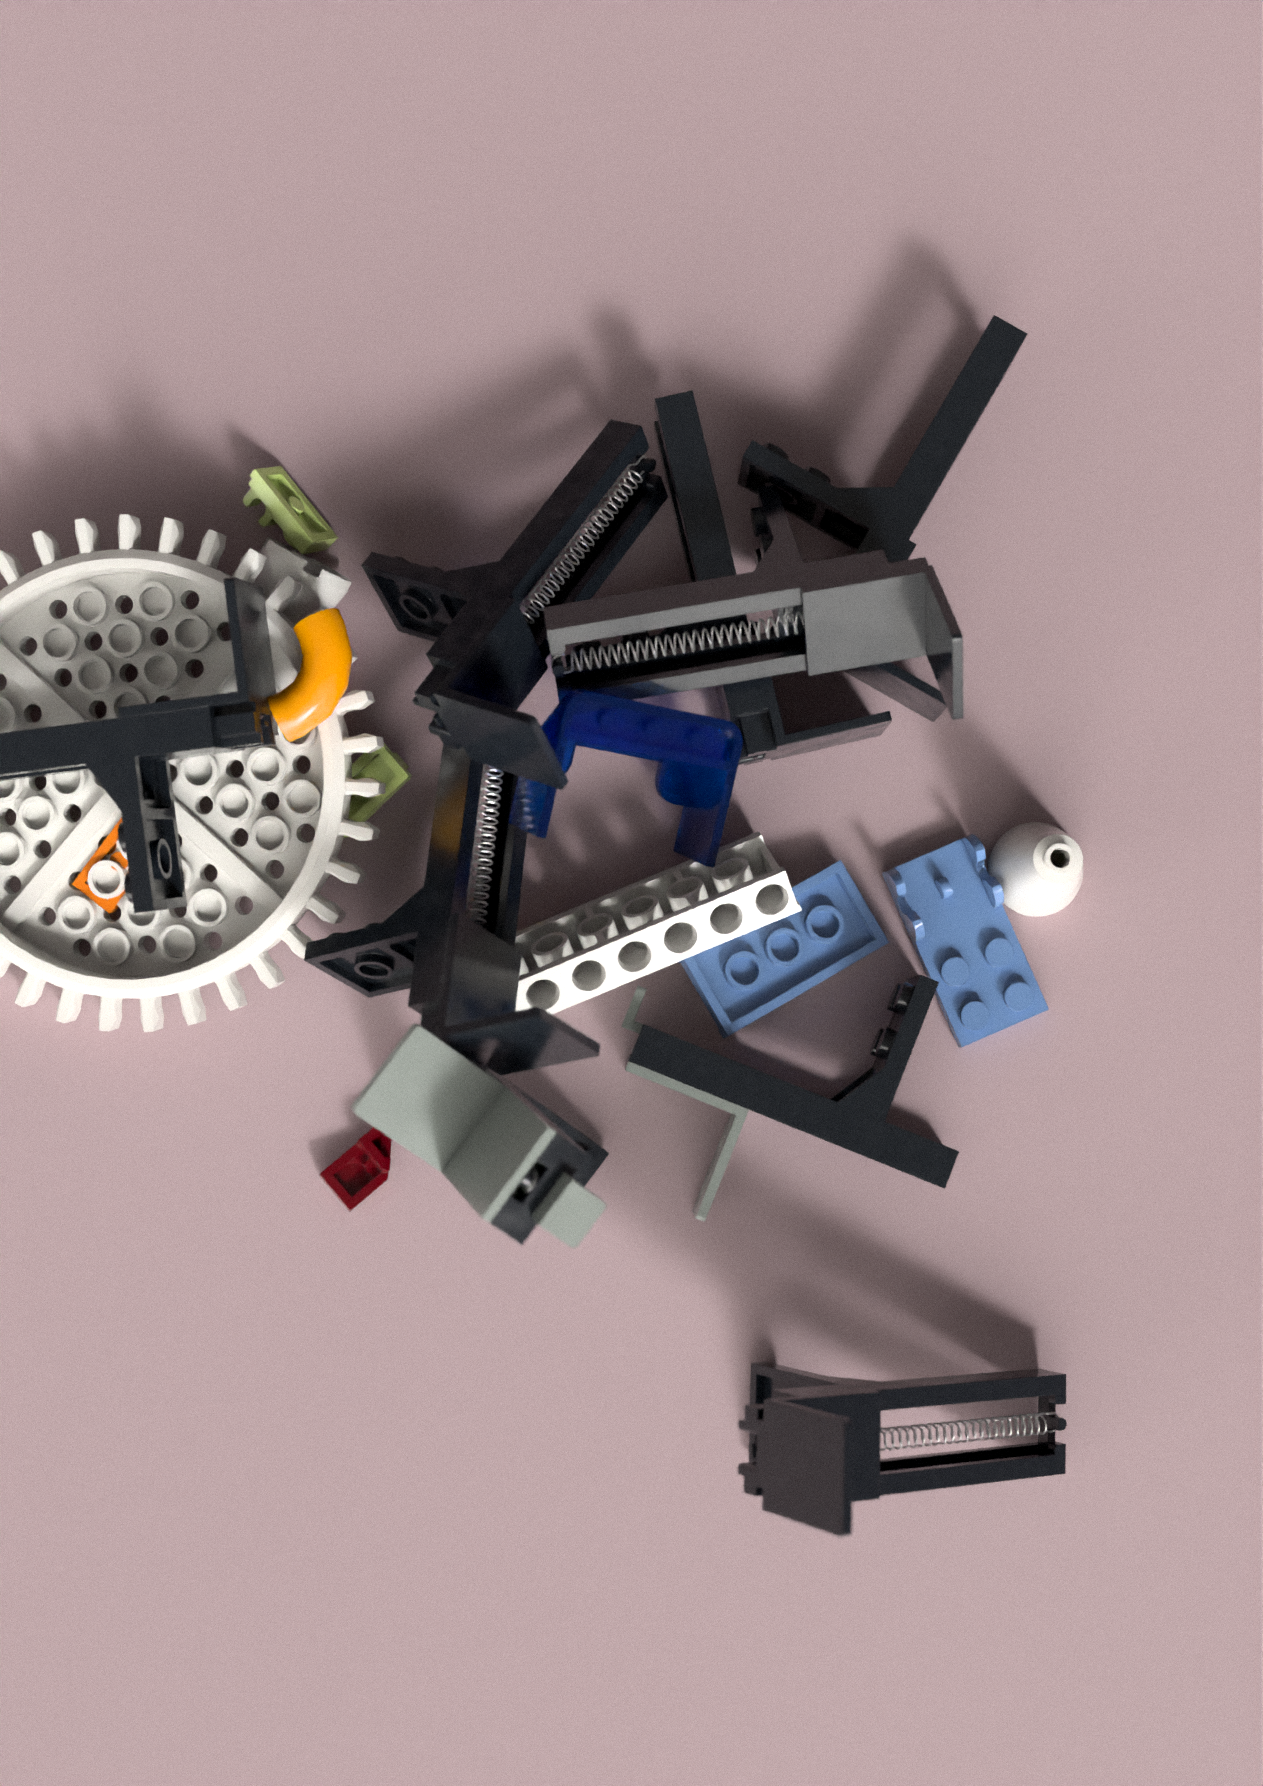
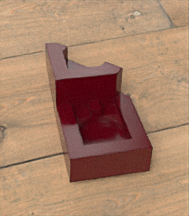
M375 1127L370 1129L357 1143L319 1174V1177L349 1212L388 1179L392 1139Z

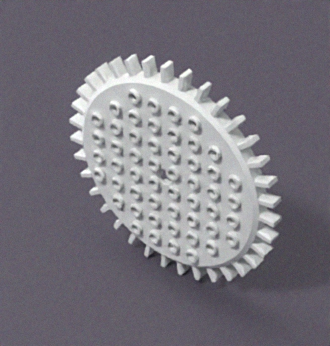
M130 514L119 515L118 549L101 551L99 531L96 523L86 518L75 520V535L79 546L78 555L63 559L59 544L53 534L43 530L32 533L34 546L42 563V567L26 574L20 561L13 553L0 550V573L8 586L0 591V675L3 674L7 680L5 689L0 691V733L119 718L118 707L161 702L167 696L171 700L238 692L231 640L224 641L221 635L222 628L229 624L224 578L236 577L253 584L256 577L262 571L267 556L250 548L241 558L238 568L232 576L217 570L218 562L225 549L227 536L208 529L202 540L196 560L180 557V548L184 537V523L166 517L160 530L157 552L141 550L142 530L140 519ZM289 575L280 580L269 596L265 598L276 693L282 691L294 681L301 669L303 656L300 643L293 630L295 625L283 613L285 607L297 597L303 586L300 581ZM196 592L199 596V604L190 610L187 607L186 599L190 593ZM130 597L133 602V608L129 613L124 614L121 611V602L124 598ZM64 602L67 605V613L63 618L59 619L56 616L55 610L59 603ZM317 609L309 613L307 616L314 614L318 611H322L323 609ZM164 628L168 632V641L164 645L159 646L156 642V634L160 629ZM99 633L103 640L102 645L98 650L94 651L90 645V640L94 634ZM34 638L37 643V649L35 653L29 655L26 652L25 646L29 639ZM351 649V650H352V655H353V657H352V663H353L356 659H358V657H357L355 651H354L353 649ZM200 660L203 663L204 671L200 677L195 678L191 674V666L195 661ZM130 665H134L138 671L137 678L133 682H129L125 677L126 669ZM68 669L72 674V681L68 686L64 687L61 684L60 676L63 671ZM352 690L343 695L329 718L306 735L292 742L286 739L278 726L279 735L275 736L276 745L169 760V765H174L178 772L176 780L172 782L178 834L182 837L180 852L187 900V912L182 918L175 914L174 908L134 913L133 903L128 901L125 893L117 903L121 909V917L119 920L114 921L107 911L72 885L75 875L82 871L122 817L121 810L90 770L45 776L47 780L46 786L42 790H39L35 785L36 777L0 781V978L4 976L11 962L27 971L24 981L18 989L15 1003L21 1007L34 1005L41 997L44 985L48 981L63 987L61 998L57 1005L56 1021L68 1023L77 1019L84 994L100 996L99 1031L109 1032L118 1029L120 1026L123 998H139L143 1031L153 1032L163 1029L162 996L178 993L182 1013L189 1026L206 1021L205 1005L199 988L201 986L215 982L224 1003L232 1011L248 1004L245 992L235 972L251 964L260 980L269 989L285 982L286 980L280 967L272 960L268 951L283 940L294 954L304 959L306 944L313 940L304 934L297 924L308 909L313 911L323 921L332 924L342 922L346 913L337 903L323 897L320 891L330 874L344 883L355 884L363 883L367 875L356 864L345 862L337 857L344 835L358 841L379 838V828L369 822H357L348 818L351 795L357 794L364 797H374L385 793L386 783L373 778L353 779L351 754L359 752L372 753L383 748V737L367 733L349 737L344 719V714L347 712L363 710L375 702L373 693L366 690ZM100 701H103L107 706V713L103 718H98L95 713V707ZM37 705L41 709L42 716L38 722L34 723L30 717V712ZM301 756L308 757L311 763L309 771L305 774H301L296 766ZM236 760L241 761L244 766V772L239 778H235L230 771L232 763ZM271 792L276 793L280 800L275 810H270L266 805V797ZM205 796H208L213 802V809L208 814L203 813L200 809V801ZM75 804L79 806L82 812L81 818L77 822H74L70 817V809ZM9 809L14 810L16 813V822L12 826L8 825L5 820V814ZM306 824H310L315 830V837L311 842L304 841L301 836V830ZM240 828L246 830L249 836L248 842L244 846L238 845L235 840V833ZM44 840L51 845V853L47 858L40 853V845ZM117 840L116 850L113 853L120 851L122 856L127 859V853L122 851L119 840ZM107 854L102 861L95 863L91 867L86 882L96 896L107 900L122 894L125 890V876L129 872L128 866L124 869L118 862L109 860L112 854ZM275 860L280 861L284 867V873L280 878H275L270 872V866ZM209 864L214 865L218 872L217 878L213 882L208 881L204 875L205 868ZM13 876L18 877L21 881V888L17 893L12 891L10 887V880ZM244 896L249 897L253 903V909L249 914L242 912L239 906L240 900ZM49 907L56 914V920L52 925L47 923L44 917L45 911ZM212 932L218 933L222 938V945L218 950L212 948L209 943V937ZM147 936L153 937L156 941V949L152 953L144 948V939ZM83 939L87 940L91 946V952L88 956L82 955L79 950V944Z

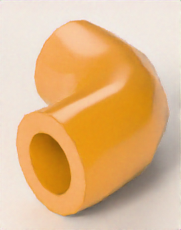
M337 608L318 611L302 619L294 626L293 630L300 643L303 655L301 669L290 685L268 697L271 712L280 730L289 742L306 735L329 718L348 688L353 655L344 619Z

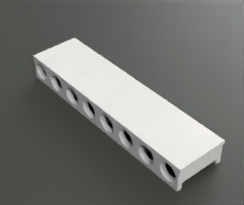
M758 831L517 931L515 949L520 951L522 955L516 1011L531 1007H541L554 1014L801 911L802 909L793 894L785 869L779 867L766 847L762 834Z

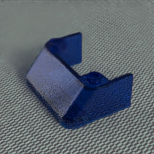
M578 689L566 694L541 725L564 773L566 774L571 767L576 746L658 761L655 775L657 793L663 800L683 806L673 851L704 866L714 868L743 746V738L739 728L734 723L718 717L589 690ZM519 776L509 823L536 837L546 839L557 788Z

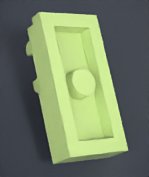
M282 466L258 468L252 471L249 475L252 479L248 483L251 489L243 497V503L246 507L257 506L261 501L264 503L266 511L258 521L261 526L278 524L283 530V536L288 544L299 550L301 554L327 550L337 540L338 536Z
M385 743L381 749L372 753H363L352 764L353 779L373 778L386 783L384 794L374 797H364L357 794L351 795L348 817L350 820L365 822L411 779L412 775L407 770L409 766L397 752L392 753Z

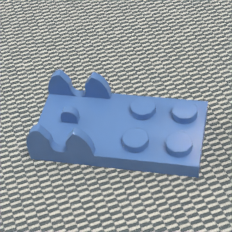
M974 834L882 873L927 977L939 982L935 995L959 1048L1049 1010L1002 905L1004 903L1002 886L994 876L991 877L984 864L986 859L985 848Z
M841 860L792 887L793 894L802 909L801 911L679 961V964H682L719 1028L718 1032L722 1039L889 943Z

